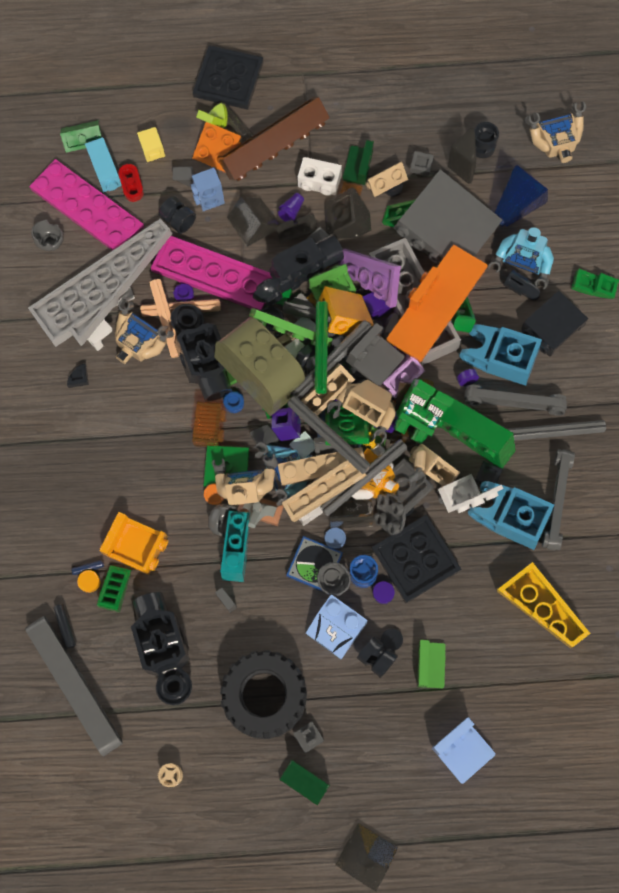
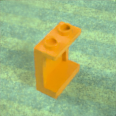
M324 287L318 301L327 302V308L331 316V322L328 327L329 333L348 336L364 320L373 326L374 323L362 295Z
M118 512L99 551L107 557L149 575L151 570L154 571L159 563L157 558L160 552L166 549L169 540H167L168 536L165 532H159Z

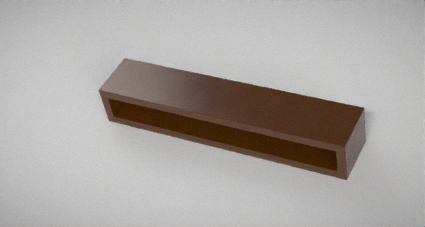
M312 97L218 158V161L229 180L240 181L247 176L246 173L251 169L253 171L263 166L262 162L265 160H272L279 155L278 152L283 148L287 150L294 145V141L297 139L302 140L309 136V131L312 129L323 127L326 124L325 121L330 117L320 98Z

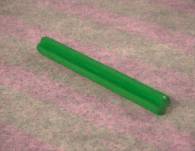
M318 301L316 303V394H325L327 392L328 308L326 301Z

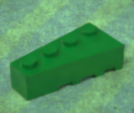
M455 399L451 407L447 408L437 428L444 429L452 437L458 439L490 463L502 469L516 451L514 434Z

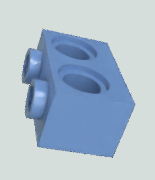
M215 168L192 175L193 184H190L193 198L196 205L201 206L202 211L225 204L222 185Z

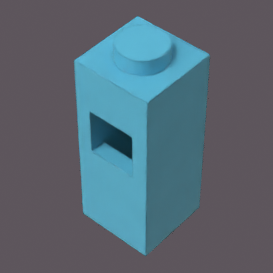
M104 138L86 143V149L103 192L113 191L117 187L122 186Z

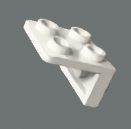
M472 474L439 488L438 491L448 513L454 510L461 513L470 508L469 504L472 507H476L484 503L483 498H486L488 501L499 496L497 492L502 490L503 486L499 485L480 493Z

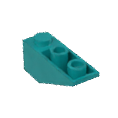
M229 511L220 571L222 580L244 582L249 536V512Z

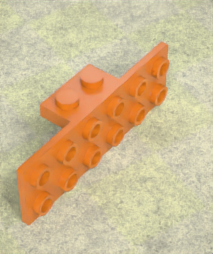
M453 245L438 267H432L429 273L426 271L420 279L421 284L419 287L412 289L408 296L410 299L409 307L388 335L387 342L417 361L422 362L488 265Z

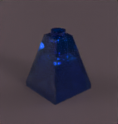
M518 165L514 167L495 210V214L502 219V222L499 224L502 227L504 225L508 227L548 201V189Z

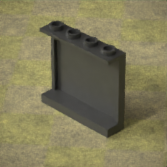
M440 169L397 222L394 229L401 237L413 243L417 250L424 252L433 263L440 264L453 245L475 256L502 222V219Z

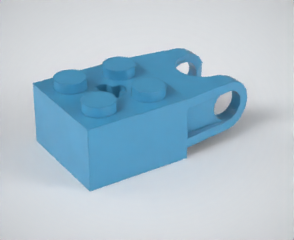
M478 324L474 325L469 334L481 342L483 346L478 349H462L459 354L460 358L467 364L486 373L526 386L542 339L504 327L500 329Z
M484 481L481 483L480 489L485 492L500 484ZM503 486V489L497 492L499 496L492 498L493 506L489 508H469L468 514L475 521L499 535L535 550L554 504L518 488Z

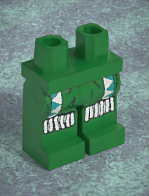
M414 378L399 409L395 413L397 419L393 429L405 434L409 425L413 426L415 429L410 439L422 444L427 435L432 437L447 408L451 407L454 399L436 390L424 381Z

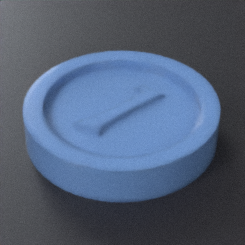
M331 528L326 532L325 543L328 547L340 549L344 546L346 535L343 530Z

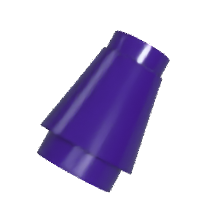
M295 193L279 207L278 215L283 221L291 222V220H295L304 202L303 196Z

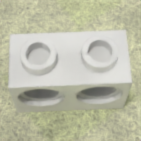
M303 157L298 174V187L305 191L313 190L324 195H336L342 175V165Z

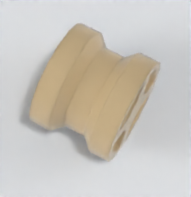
M172 763L163 765L158 773L160 783L166 787L179 785L183 778L182 769Z

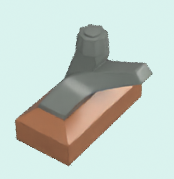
M262 498L256 503L239 504L238 511L250 513L248 527L255 528L259 521L278 526L284 506L283 504L278 506L277 502Z

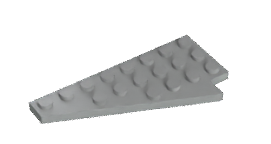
M161 219L28 308L55 347L71 336H74L80 346H82L112 308L117 306L120 298L172 235L170 228Z

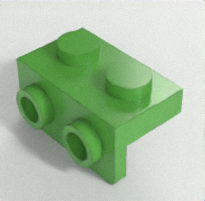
M346 264L342 266L336 265L330 271L317 273L309 279V289L316 303L325 286L356 293V288L348 274Z

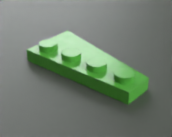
M251 309L249 316L257 319L265 327L269 323L274 325L273 330L285 334L287 330L293 332L292 337L304 341L306 337L312 340V345L316 344V332L262 311ZM328 337L327 346L329 347L331 346L332 338Z

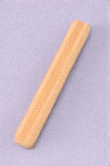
M155 279L150 282V287L161 325L168 326L166 335L168 331L174 332L172 338H167V346L170 356L177 358L179 357L175 347L177 333L171 325V312L162 281Z
M219 299L168 303L171 313L181 304L194 305L201 312L220 311L221 309ZM156 304L141 305L140 311L143 317L159 316Z

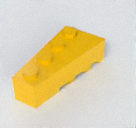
M533 562L497 589L499 594L569 648L574 647L590 634Z

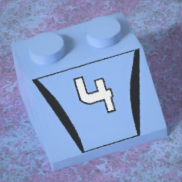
M331 594L316 615L306 634L342 659L366 626L367 620Z

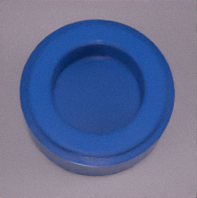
M236 391L227 393L223 399L225 409L230 413L240 412L244 407L243 396Z

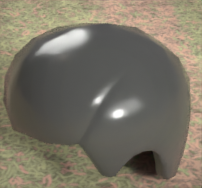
M42 220L32 227L31 235L34 244L39 249L54 251L63 243L64 234L58 224L52 225L48 220Z
M219 504L212 509L208 517V527L213 534L218 536L226 535L229 511H238L236 507L228 504Z
M329 562L320 568L317 581L318 586L323 592L328 595L339 596L348 590L351 577L350 572L343 564Z

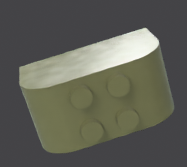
M249 317L216 342L214 357L269 416H272L288 403L293 397L291 393L305 380L304 372L298 361L255 318Z

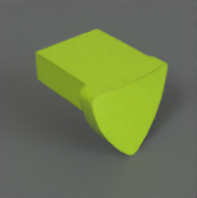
M222 103L214 107L209 113L199 110L196 116L210 124L226 128L227 109Z

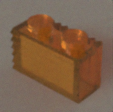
M197 401L192 438L194 446H219L220 442L224 441V430L221 429L222 422H226L227 411L223 410L222 403Z

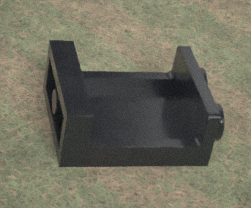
M558 291L524 321L521 330L523 334L542 339L539 350L551 357L559 346L577 330L580 331L585 326L589 318Z

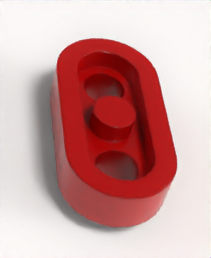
M132 164L123 165L119 169V178L125 198L128 201L137 202L144 195L138 169Z

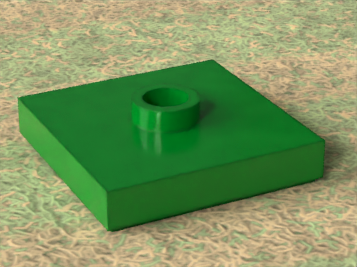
M207 446L204 488L216 483L215 476L217 474H215L213 469V460H215L216 466L222 464V459H224L227 468L224 473L225 475L226 473L248 471L249 448Z

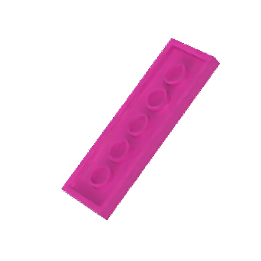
M56 159L29 186L34 193L112 251L140 233L144 228L142 222Z
M170 236L159 250L151 266V271L189 284L191 287L259 311L264 309L266 303L256 301L252 295L261 282L272 278L267 271Z

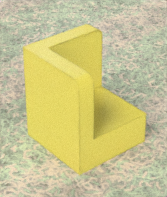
M155 127L137 133L147 162L165 157L164 149Z

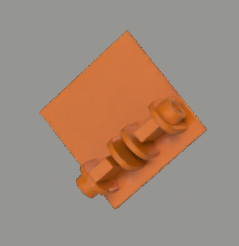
M206 122L192 159L225 172L218 158L240 145L241 136Z

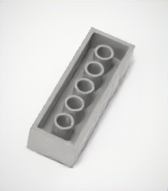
M406 238L369 253L371 257L401 266L396 307H393V312L398 314V321L409 307L410 299L408 296L414 287H419L421 284L420 279L425 273ZM451 321L422 362H420L421 365L459 349L461 339Z

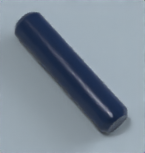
M99 560L72 568L71 571L73 575L81 574L86 570L92 571L104 567V562Z

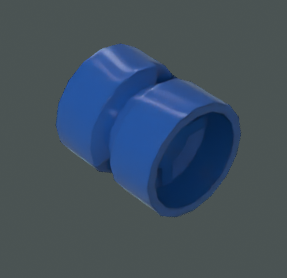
M360 555L351 562L349 572L352 583L359 588H368L374 584L378 575V564L371 556Z

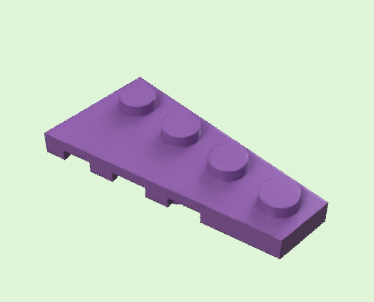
M343 249L344 259L338 262V265L346 264L348 274L353 281L357 280L364 289L372 291L376 298L383 299L388 307H396L401 266L352 250Z

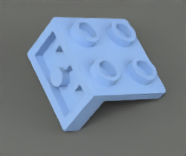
M469 717L463 720L432 748L461 784L465 783L495 756V752L473 728L474 723Z

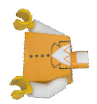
M369 432V436L371 438L373 436V433ZM375 439L373 442L371 440L369 444H363L371 447V449L367 448L364 452V458L370 464L385 452L379 443L374 442ZM390 463L351 497L356 500L377 499L378 495L383 494L385 491L395 494L398 491L399 484L393 481L395 478L393 463Z

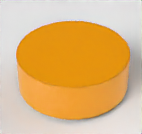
M86 570L79 575L77 583L82 591L92 593L99 588L100 577L94 571Z

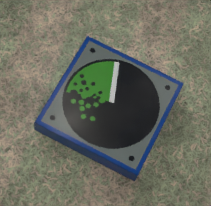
M303 536L286 576L322 591L317 581L320 568L329 562L339 563L343 552Z

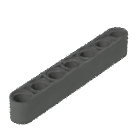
M42 616L25 627L28 636L100 754L104 757L122 745V739L49 620Z

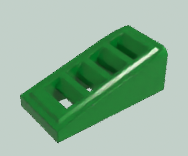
M468 297L450 320L456 331L470 333L476 322Z
M110 565L97 602L99 608L120 613L131 570ZM113 574H122L124 575V578L121 579L113 577ZM111 581L122 583L121 587L110 585ZM109 589L119 591L118 595L108 593ZM107 597L116 599L115 603L106 601Z

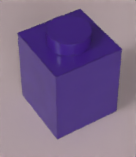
M373 292L363 296L371 319L376 320L392 312L393 307H388L383 299L376 298Z
M291 408L279 409L272 415V430L280 441L300 438L301 420Z

